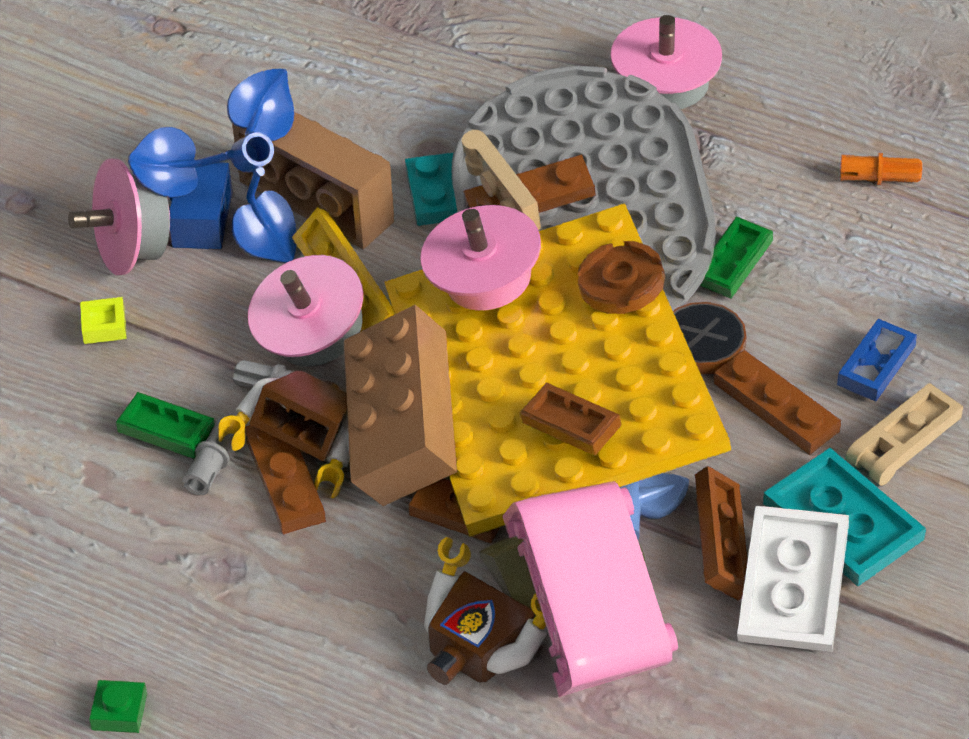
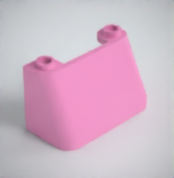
M615 481L513 502L503 515L509 538L517 536L518 539H523L524 541L517 549L520 557L525 556L552 642L549 651L551 657L558 655L561 657L556 659L559 672L552 674L559 697L665 666L672 661V651L678 649L677 638L670 623L664 624L630 518V515L634 514L632 498L626 487L620 489Z

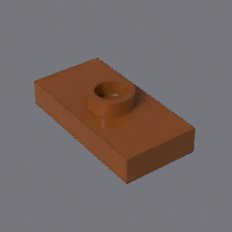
M547 382L520 411L522 423L594 456L622 425L619 414Z
M441 479L416 492L408 505L410 516L469 536L451 481ZM501 527L470 537L492 543Z

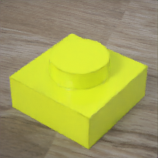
M123 297L80 302L84 344L127 339Z

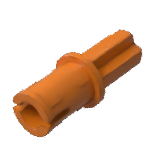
M878 153V156L841 154L840 181H877V185H881L882 181L919 182L922 178V160L917 158L883 157V153Z

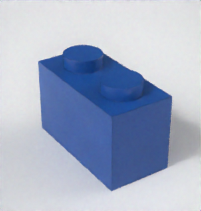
M218 162L195 168L198 176L196 188L184 196L170 198V234L173 248L222 249L233 189L229 163Z

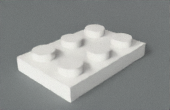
M755 506L737 630L739 642L833 652L849 515Z

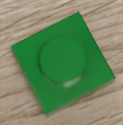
M98 680L89 718L91 729L95 731L139 733L147 698L146 684L144 682Z

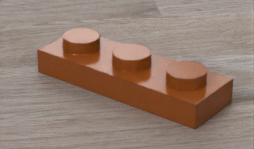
M582 154L516 174L537 201L539 213L596 196L595 185ZM483 185L463 191L468 209L485 205L501 206L496 195L489 196Z
M743 350L714 372V384L809 455L840 432L841 419L746 350Z
M252 425L245 426L247 445L282 534L325 523V510L300 449Z
M706 466L695 474L705 583L739 601L743 596L748 561L740 485L713 468Z

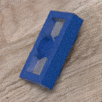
M877 319L839 371L837 385L876 402L915 348L917 334Z

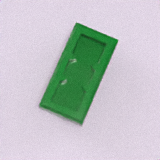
M736 216L714 246L709 269L700 286L732 299L772 243L773 231Z
M140 392L136 393L116 421L117 432L193 459L196 457L195 450L198 444L207 440L215 425L214 418Z

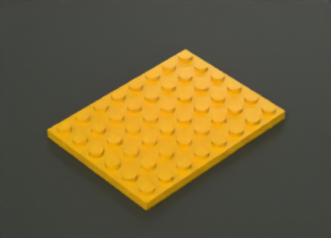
M625 203L539 231L541 249L538 259L531 269V278L527 288L518 298L499 308L472 310L458 305L447 292L438 289L426 278L423 269L384 282L396 314L416 305L446 331L457 472L449 477L469 537L504 526L503 515L513 502L615 481L619 487L731 451L728 434L664 290L662 289L655 300L648 305L625 314H607L594 310L582 299L578 286V270L588 254L610 243L613 244V247L624 246L623 241L642 243ZM546 382L620 415L621 427L596 456L522 423L520 411Z

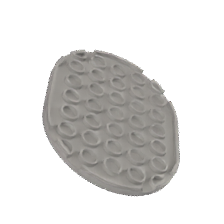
M568 66L540 71L505 86L506 91L491 101H485L467 121L468 126L463 135L471 130L482 131L515 174L582 154L595 185L596 196L539 213L541 229L538 231L625 203L642 243L650 246L660 256L665 272L663 290L672 310L674 311L676 308L683 306L702 283L713 257L715 218L692 127L675 102L671 103L657 91L654 85L634 75L626 77L607 72V68ZM462 137L455 146L452 159V180L458 212L468 209L463 191L482 185L480 176L470 174L466 168V154L462 147Z

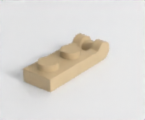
M471 130L465 133L462 137V147L466 154L465 162L468 172L472 175L480 176L485 191L491 197L496 195L500 200L501 206L510 207L526 214L535 223L538 230L541 229L537 201L492 142L482 131Z
M928 383L857 439L848 449L845 460L856 468H865L869 471V477L880 486H883L891 480L896 470L962 418L963 406L931 383ZM877 449H881L885 454L878 457L874 452Z

